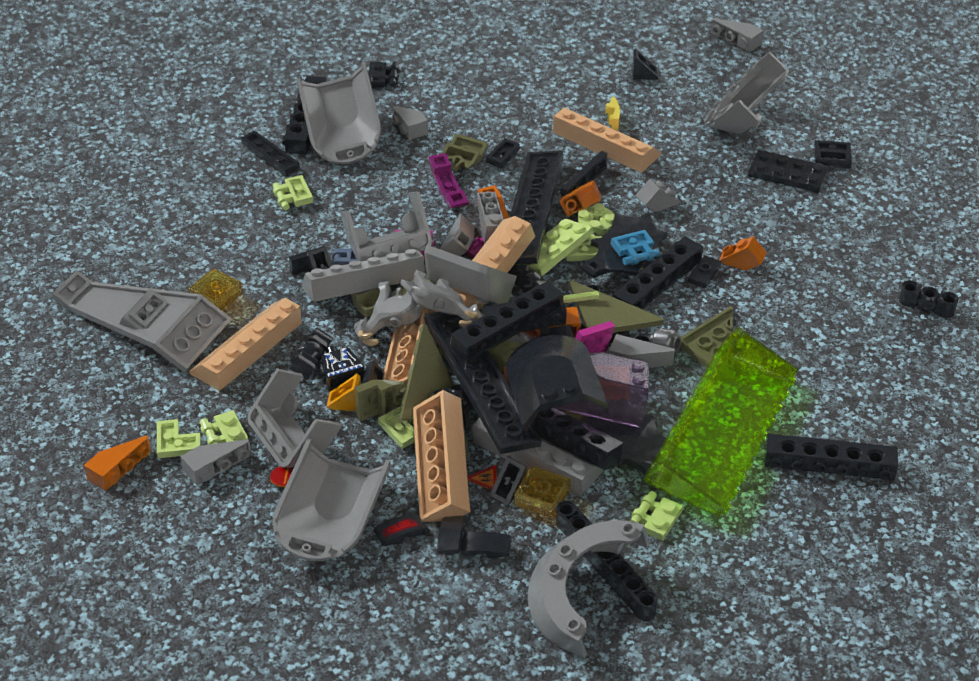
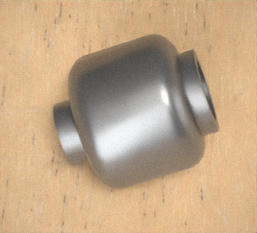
M658 328L650 336V343L673 348L675 352H678L680 349L681 338L675 330Z

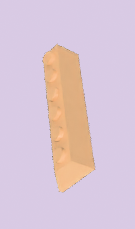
M563 108L554 115V134L596 153L604 151L608 153L607 158L642 173L661 156V152L654 147L569 109Z
M516 216L504 219L472 261L508 273L535 237L531 223ZM452 288L461 296L467 307L470 308L476 304L478 310H480L484 303L476 301V296Z
M287 298L271 304L189 370V373L216 390L221 391L302 324L300 306Z
M424 307L421 310L420 317L415 322L394 328L382 380L403 381L405 383L404 387H407V377L410 365H412L414 359L415 343L419 338V327L426 324L425 314L437 311ZM431 333V336H432V338H433V340H434V342H435V344H436V346H437V342H436L435 338L433 337V335H432V333Z
M442 390L413 407L419 515L422 522L442 521L444 517L464 516L470 512L461 398Z

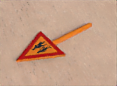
M496 465L468 476V481L492 491L498 478L496 477ZM526 477V481H537L538 479L537 477Z

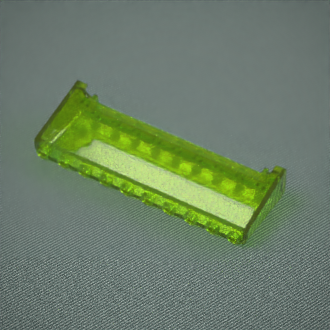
M738 326L715 352L646 472L643 481L658 490L717 517L721 514L724 516L731 507V504H729L730 500L732 501L739 492L737 489L738 485L740 486L747 476L744 474L745 471H748L754 463L752 458L758 454L762 447L759 445L760 442L762 443L766 439L767 433H769L767 429L776 420L774 415H777L782 409L783 405L781 402L790 393L788 388L790 389L796 382L797 378H795L798 369Z

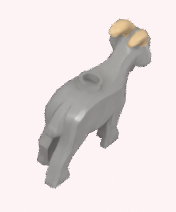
M416 270L412 282L403 279L400 282L406 291L413 296L417 304L430 310L461 317L463 320H460L459 324L462 327L484 316L478 310L476 304L470 308L467 307L461 296L449 286L450 283L447 280L440 278L437 284L433 285L426 279V273Z
M379 282L380 293L374 305L371 318L368 320V317H365L354 324L355 332L365 345L375 346L379 341L373 338L379 329L389 326L398 328L401 325L411 324L420 317L421 310L424 307L417 304L409 292L402 296L403 290L401 287L391 292L390 297V282Z

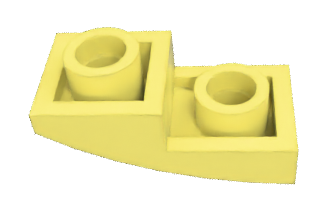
M611 97L610 103L606 104L605 114H608L607 121H609V125H612L611 129L619 131L620 107L616 98Z

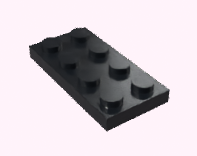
M758 150L750 166L748 176L819 193L828 166Z

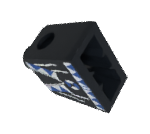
M329 346L326 349V354H323L321 358L328 392H331L356 374L360 375L361 382H363L364 365L350 348L346 347L338 350L336 346Z

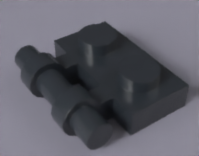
M393 61L390 66H387V62H370L368 74L371 87L384 88L385 84L394 87L398 82L397 74L400 70L398 62Z

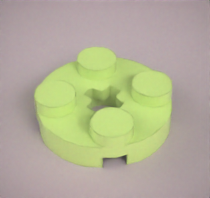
M596 203L578 212V223L592 227L593 232L597 233L596 236L605 235L613 225L614 213L605 208L603 204Z

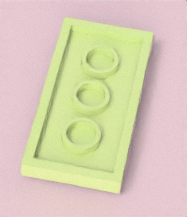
M568 219L560 221L557 226L544 235L538 263L528 266L543 276L594 234L592 227Z

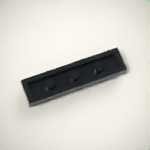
M254 130L241 137V143L285 176L300 169L298 161Z
M604 151L599 152L576 175H573L561 187V198L599 176L607 168L608 153Z

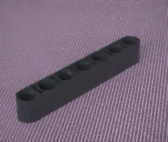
M564 500L557 504L556 525L566 537L584 527L592 525L590 520L573 502ZM591 550L583 554L585 559L640 620L650 621L655 618L658 603L657 595L620 554L606 551L591 552Z

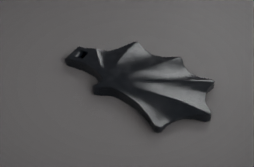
M614 212V221L610 230L603 237L591 240L590 246L596 247L598 252L592 259L581 266V270L592 278L613 271L636 276L642 264L647 261H639L635 265H624L623 258L628 256H619L610 244L611 239L646 230L654 241L653 248L651 249L655 250L658 249L661 241L667 239L668 233L656 228L652 223L650 214L629 217L619 212Z
M624 398L619 399L613 404H608L609 412H604L602 406L588 401L586 407L588 417L583 423L623 442L621 461L617 463V468H621L625 464L632 466L642 472L656 490L673 485V479L668 469V461L677 450L678 444L659 433L654 416L636 413L628 406Z

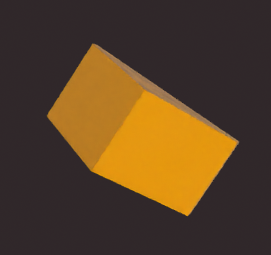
M359 374L354 375L329 393L328 409L356 411L354 387L361 385Z

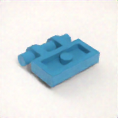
M646 230L611 239L610 244L619 256H628L623 258L624 265H635L639 261H651L655 257L660 256L658 249H651L653 248L654 241Z

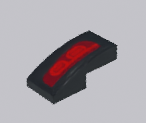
M417 513L386 521L376 526L373 531L381 544L388 546L402 544L405 537L424 535L427 528Z

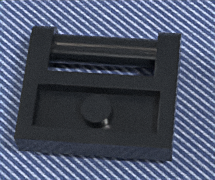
M814 140V163L845 166V168L851 169V142Z

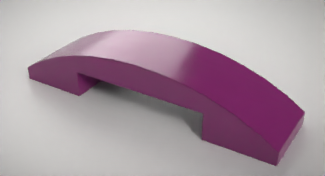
M446 153L429 156L428 160L435 182L446 204L450 208L469 205L464 191L460 190L451 171V163Z

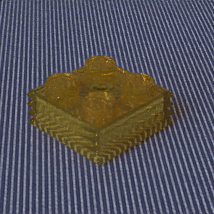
M213 268L188 288V293L201 294L223 311L224 308L243 293V286L241 285L242 282Z
M531 466L514 495V505L546 517L555 518L556 506L559 502L565 500L570 490L571 479Z

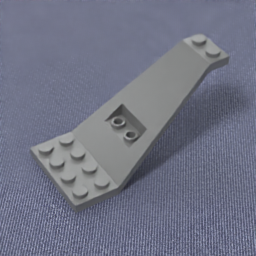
M78 270L51 296L52 299L65 309L153 348L184 373L232 320L231 317L201 294L92 282Z

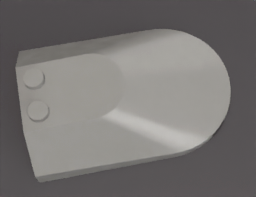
M365 61L362 62V66L354 74L324 83L313 84L303 82L300 78L296 79L310 141L320 157L336 164H349L365 158L375 149L381 136V124Z
M307 439L274 512L273 530L278 543L291 555L309 561L330 560L347 553L357 544L362 536L391 468V461L386 460L383 466L372 470L328 459L312 445V440Z

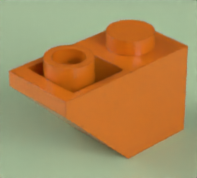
M593 180L559 199V202L568 217L599 202L602 195Z
M752 236L748 239L743 238L732 246H726L722 250L719 260L722 261V264L747 271L761 265L767 252Z

